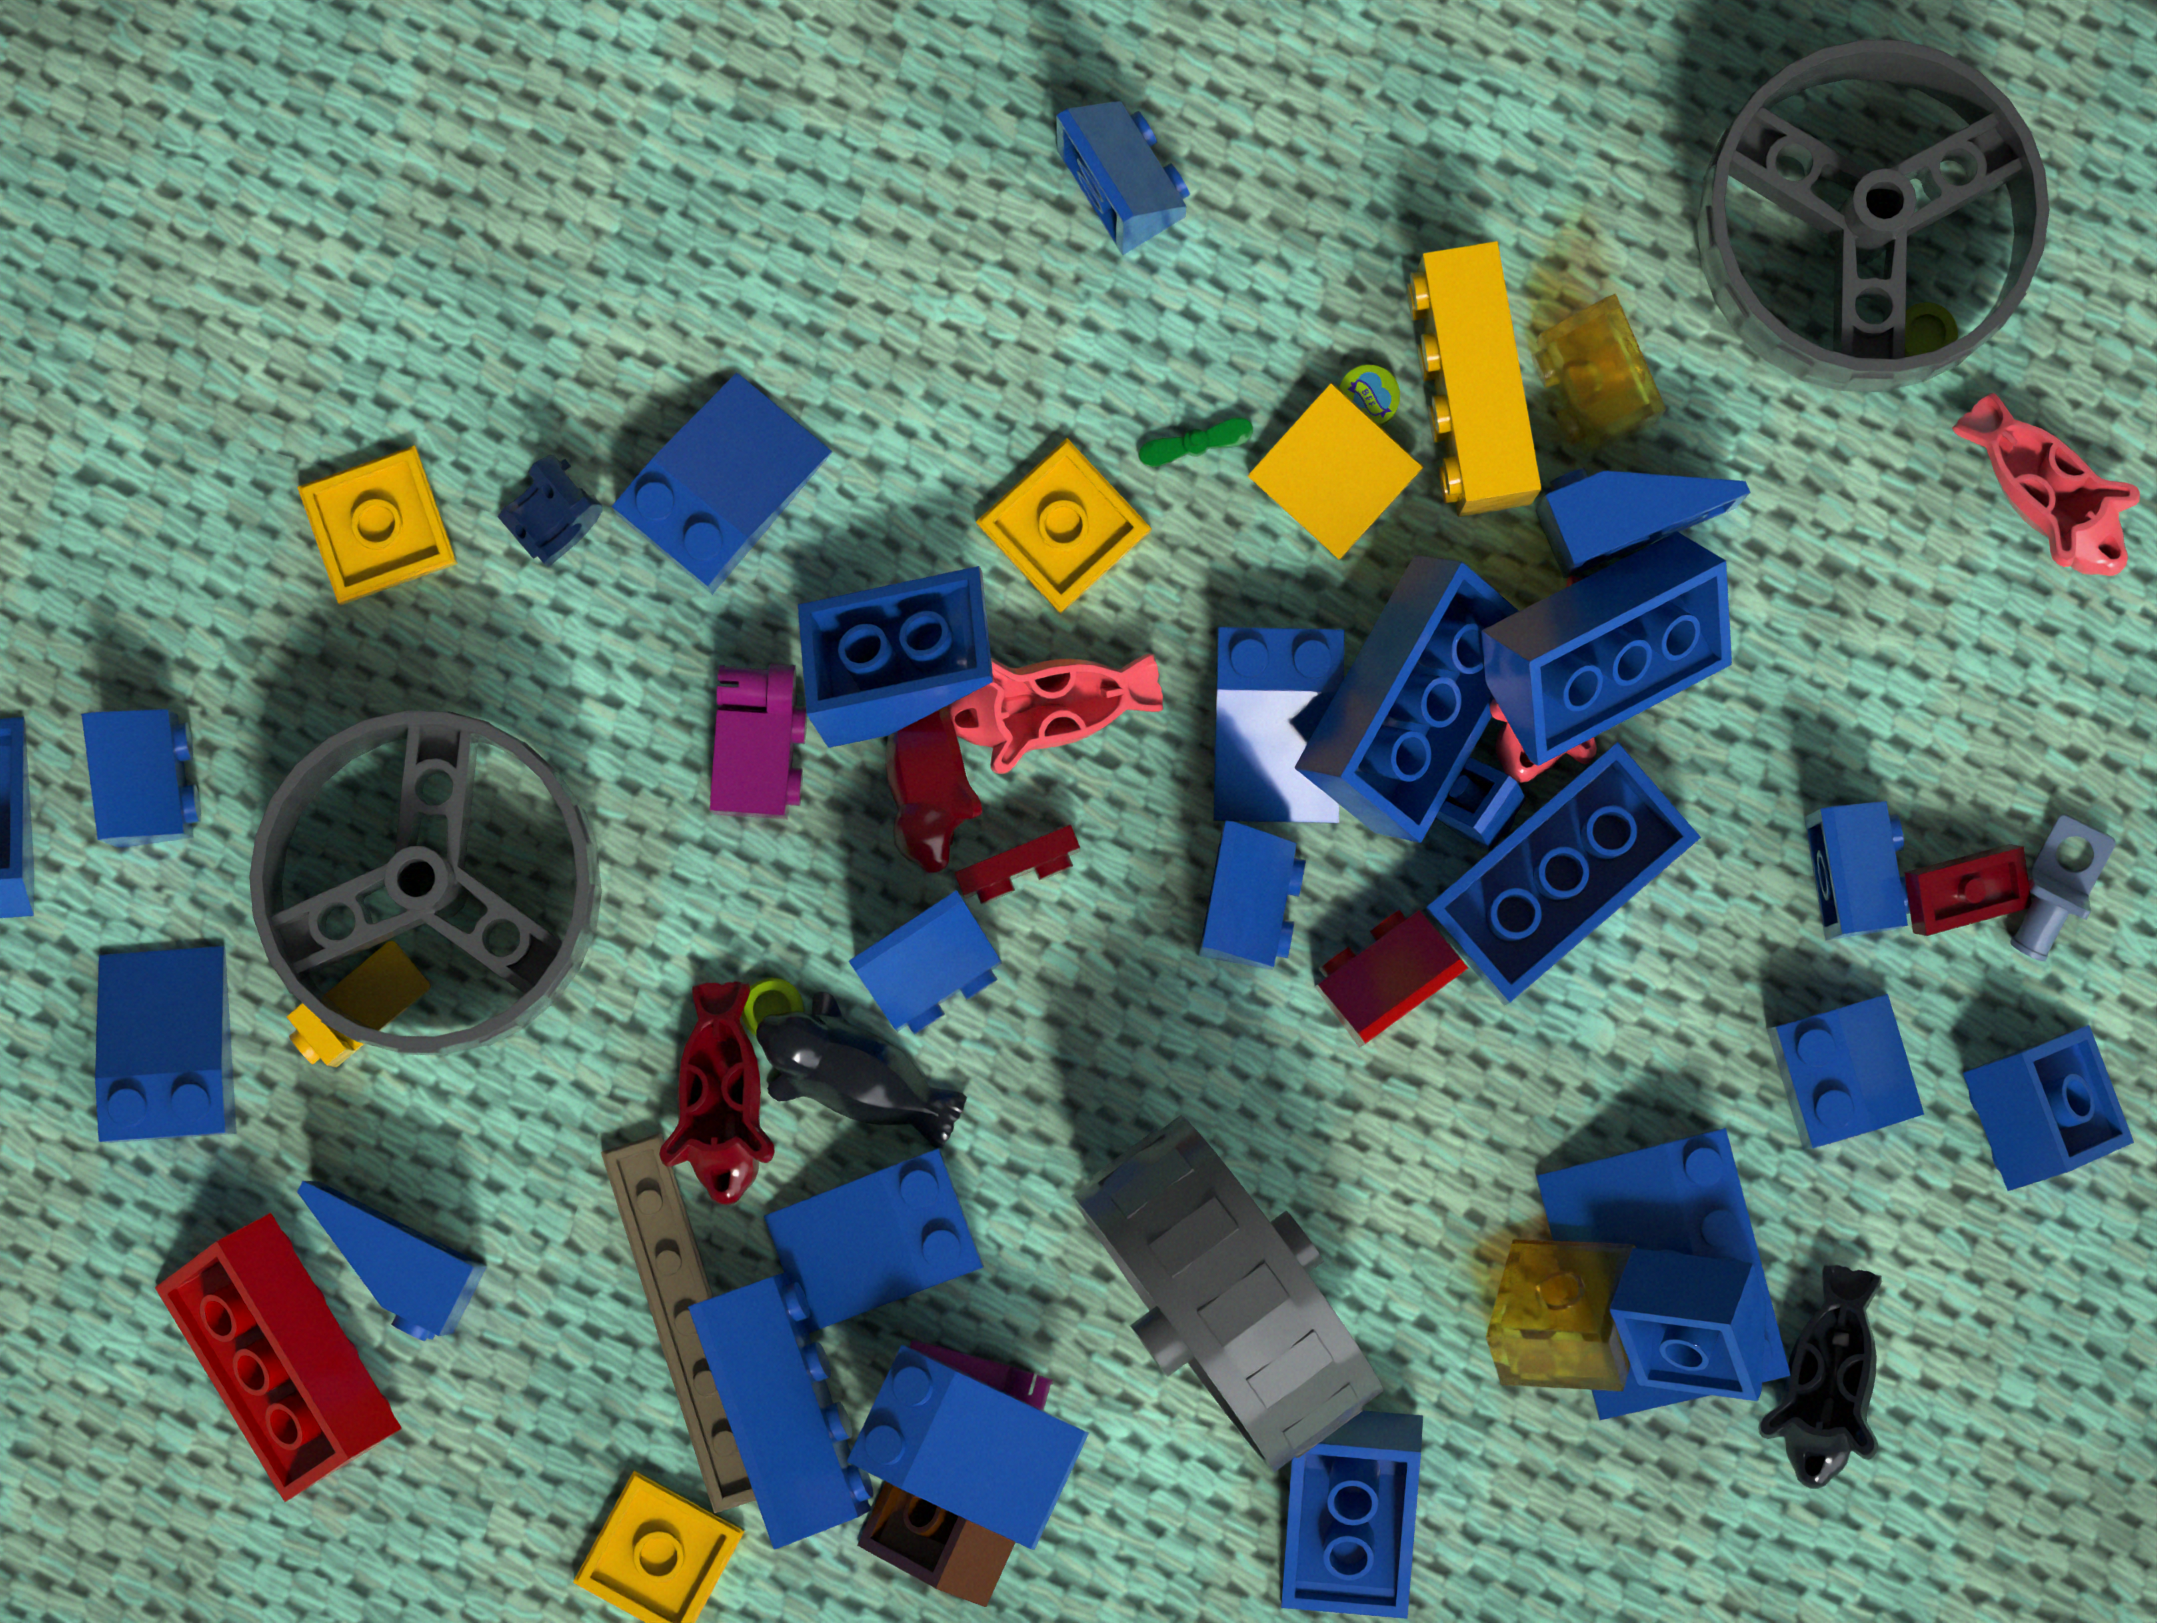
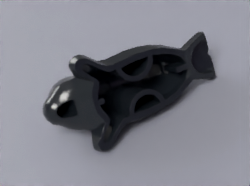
M818 992L813 996L812 1014L799 1011L770 1014L764 1017L757 1026L756 1039L761 1045L769 1063L781 1073L767 1088L768 1094L779 1102L807 1097L814 1099L836 1113L860 1122L877 1125L911 1124L937 1148H943L953 1132L954 1122L960 1118L964 1110L967 1097L963 1093L929 1087L914 1064L899 1049L874 1033L852 1025L845 1020L833 995L827 992Z
M1824 1265L1822 1269L1824 1303L1807 1322L1796 1340L1788 1363L1791 1376H1787L1785 1379L1784 1393L1780 1404L1766 1413L1759 1421V1434L1763 1438L1771 1439L1784 1436L1786 1453L1795 1471L1797 1480L1810 1489H1819L1826 1486L1832 1478L1843 1471L1848 1463L1851 1451L1863 1459L1869 1460L1875 1456L1878 1450L1877 1439L1867 1423V1411L1876 1377L1877 1355L1875 1340L1866 1310L1880 1288L1882 1276L1870 1271H1852L1850 1268L1840 1265Z

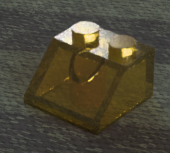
M1616 293L1540 333L1536 341L1539 351L1531 355L1534 367L1545 388L1555 385L1564 408L1556 411L1560 427L1570 445L1580 443L1585 456L1654 427L1665 412L1666 407Z
M1512 1240L1486 1333V1340L1501 1385L1624 1391L1630 1362L1611 1315L1610 1306L1635 1244Z

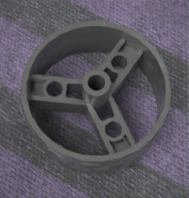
M1863 39L1822 48L1789 64L1750 95L1747 102L1721 136L1704 175L1697 230L1701 265L1713 299L1735 333L1766 362L1804 382L1837 391L1881 392L1925 382L1958 366L2004 326L2026 296V291L2043 255L2050 211L2046 172L2032 132L2010 99L1980 71L1941 50L1903 40ZM1846 79L1883 80L1925 93L1950 107L1970 126L1890 169L1885 168L1870 172L1769 110L1777 103L1813 86ZM1782 156L1796 158L1805 170V178L1799 181H1790L1783 178L1776 168V159ZM1955 161L1960 164L1966 171L1967 184L1958 186L1947 182L1941 174L1940 162ZM1728 175L1828 236L1829 245L1835 252L1833 351L1823 349L1790 331L1760 303L1741 274L1728 238L1725 210ZM1819 176L1852 191L1838 211L1811 192L1810 189ZM1912 179L1921 181L1924 193L1932 201L1917 212H1915L1917 203L1916 193L1910 182ZM2006 184L2011 198L2014 239L2010 268L1995 305L1982 323L1968 335L1934 352L1905 358L1907 237ZM1886 250L1883 279L1859 278L1857 264L1869 263ZM1859 298H1870L1879 303L1883 310V322L1873 325L1861 320L1856 313V300Z
M401 711L363 720L328 737L293 767L274 793L255 836L249 875L253 919L266 956L290 994L296 996L322 1020V1023L357 1042L397 1053L448 1056V1054L490 1046L524 1029L560 998L581 969L590 943L597 930L602 895L598 846L585 810L573 795L562 775L526 742L495 727L488 721L450 711L448 713ZM407 739L395 855L387 864L284 910L282 881L287 848L300 816L322 785L351 760L383 744ZM478 742L493 745L526 764L540 777L561 809L574 847L577 878L572 919L563 941L465 871ZM435 774H448L453 783L451 796L440 805H428L423 798L425 782ZM424 817L437 820L448 819L447 857L426 847L417 846L421 820ZM434 872L435 883L432 889L426 895L421 896L420 884L423 878L429 873ZM385 886L388 895L396 904L406 908L407 912L373 923L371 913L364 904V899ZM469 891L487 906V913L478 920L473 932L470 934L445 920L455 916L464 908L469 897ZM348 906L354 913V929L346 938L333 940L327 933V917L337 907ZM504 922H513L518 927L520 943L512 954L504 957L496 956L490 948L489 936L497 925ZM427 923L525 995L506 1011L469 1029L438 1036H396L377 1031L344 1013L316 986L310 974Z
M1182 1115L1160 1131L1156 1129L1094 1174L1092 1181L1071 1195L1075 1205L1149 1310V1312L1130 1325L1143 1346L1167 1377L1188 1363L1238 1431L1272 1472L1277 1471L1294 1457L1300 1458L1362 1412L1364 1405L1384 1391L1364 1354L1308 1274L1324 1262L1310 1239L1287 1211H1284L1269 1222L1217 1153Z

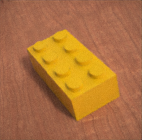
M1498 241L1423 253L1417 271L1410 274L1411 283L1407 284V295L1412 320L1423 319L1426 334L1421 335L1422 344L1417 345L1422 379L1424 382L1434 380L1437 395L1432 396V405L1428 406V414L1434 443L1445 441L1447 458H1443V466L1439 467V478L1444 503L1455 502L1458 517L1532 505L1541 490V483Z

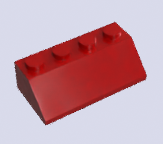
M272 1213L217 1240L155 1287L284 1502L297 1496L402 1429L392 1412L387 1398L380 1393L360 1360L356 1347L346 1337L326 1304L322 1291L312 1281L295 1253L291 1240L281 1230Z

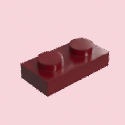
M1070 824L954 873L964 898L967 899L977 894L980 904H985L1015 891L1012 880L1035 871L1038 880H1043L1072 868L1073 863L1070 856L1080 852V845Z
M2008 844L1904 872L1912 930L1915 934L1933 935L2028 909L2032 904L2024 846Z

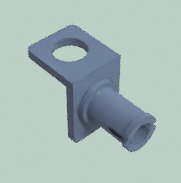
M2067 814L2058 816L2028 873L2029 890L2036 897L2017 933L2010 940V944L2014 948L2036 960L2046 961L2048 952L2068 915L2073 914L2087 920L2091 912L2089 894L2116 845L2115 839L2112 836ZM2074 836L2087 840L2091 844L2094 853L2089 865L2076 871L2065 869L2056 858L2059 844L2068 837Z

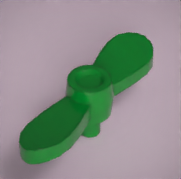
M1238 417L1219 423L1206 431L1192 429L1184 437L1154 439L1141 447L1139 460L1143 465L1154 468L1171 463L1187 454L1198 457L1206 453L1208 449L1238 447L1251 439L1253 426L1247 419Z

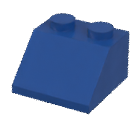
M168 709L81 714L97 839L112 846L124 848L194 838L192 823L201 821V804L196 785H187L184 761L193 760V743L188 723L179 724L178 714Z
M1887 801L1820 808L1804 817L1825 941L1900 929L1908 926L1906 914L1910 913L1906 881L1905 876H1899L1895 853L1904 850L1903 831L1898 814L1889 815Z
M1888 994L1767 1029L1803 1150L1814 1149L1924 1115Z
M2090 1025L2000 1057L1963 1073L1969 1089L1970 1102L1979 1115L1992 1149L1991 1154L1994 1165L2001 1173L2007 1191L2070 1172L2134 1143Z
M1632 1248L1611 1303L1610 1312L1638 1385L1758 1401L1762 1391L1766 1299L1754 1264L1743 1262L1733 1257L1709 1258L1685 1255L1669 1249L1652 1251Z

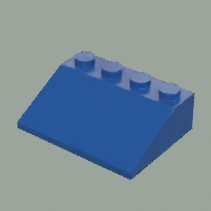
M1726 1128L1536 1175L1599 1420L1710 1396L1638 1385L1610 1312L1611 1303L1632 1248L1652 1251L1669 1249L1685 1255L1709 1258L1733 1257L1743 1262L1753 1263L1766 1299L1762 1383L1791 1376Z

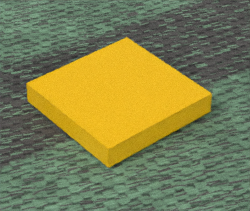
M1330 383L1247 476L1340 560L1425 466L1334 383Z
M1068 438L1058 445L976 521V525L1060 615L1152 531V528Z
M415 445L297 487L334 594L340 606L458 564L421 457Z
M634 1470L573 1583L645 1623H696L746 1530Z

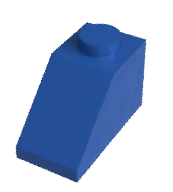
M1469 757L1436 818L1459 836L1491 851L1498 840L1511 829L1515 815L1526 801V798L1518 782L1511 776Z

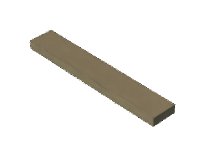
M659 1133L602 1151L601 1155L715 1514L755 1501L756 1498L688 1308L690 1305L713 1298L714 1296L673 1166L666 1167L660 1159V1148L665 1141L663 1134Z

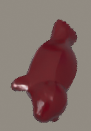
M946 706L889 735L885 751L887 780L892 797L898 808L893 827L894 844L905 859L917 864L926 873H937L947 867L950 857V846L953 844L954 830L965 819H972L982 814L980 799L968 782L954 724Z
M739 981L726 982L723 985L716 982H708L692 987L698 1022L685 1045L680 1064L677 1085L678 1124L674 1132L663 1143L659 1153L662 1164L666 1167H672L689 1161L696 1177L708 1191L711 1199L723 1205L736 1203L756 1180L759 1171V1161L769 1163L775 1153V1146L772 1140L760 1127L762 1098L758 1061L753 1045L740 1022V1017L750 994L749 982Z

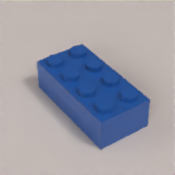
M1414 555L1294 768L1374 833L1421 843L1492 717L1490 704L1494 697L1485 679L1481 631L1519 612V610L1462 561Z
M1617 742L1430 903L1422 912L1505 1006L1526 990L1701 837Z

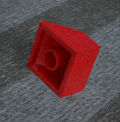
M1399 909L1369 931L1376 942L1356 956L1348 946L1319 968L1326 979L1316 985L1315 988L1359 1048L1468 969L1460 956L1420 910L1407 919Z

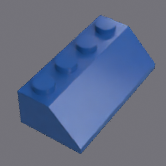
M1677 531L1481 631L1486 684L1532 763L1540 766L1732 665L1727 565L1725 559Z
M785 1272L688 1306L773 1549L789 1545L871 1511L868 1499L872 1498L874 1494L872 1482L868 1472L846 1462L851 1453L847 1439L852 1437L851 1423L842 1403L839 1401L833 1403L825 1380L831 1377L830 1364L822 1345L819 1342L812 1343L804 1321V1319L809 1318L810 1310L798 1282L791 1283L788 1273Z

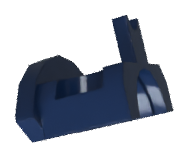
M548 455L532 465L528 473L534 479V483L517 499L505 506L497 516L533 559L538 557L547 567L575 546L593 527L603 511L602 504L594 495H588L582 488H577L565 474V471L571 467L567 460L559 461L555 455Z

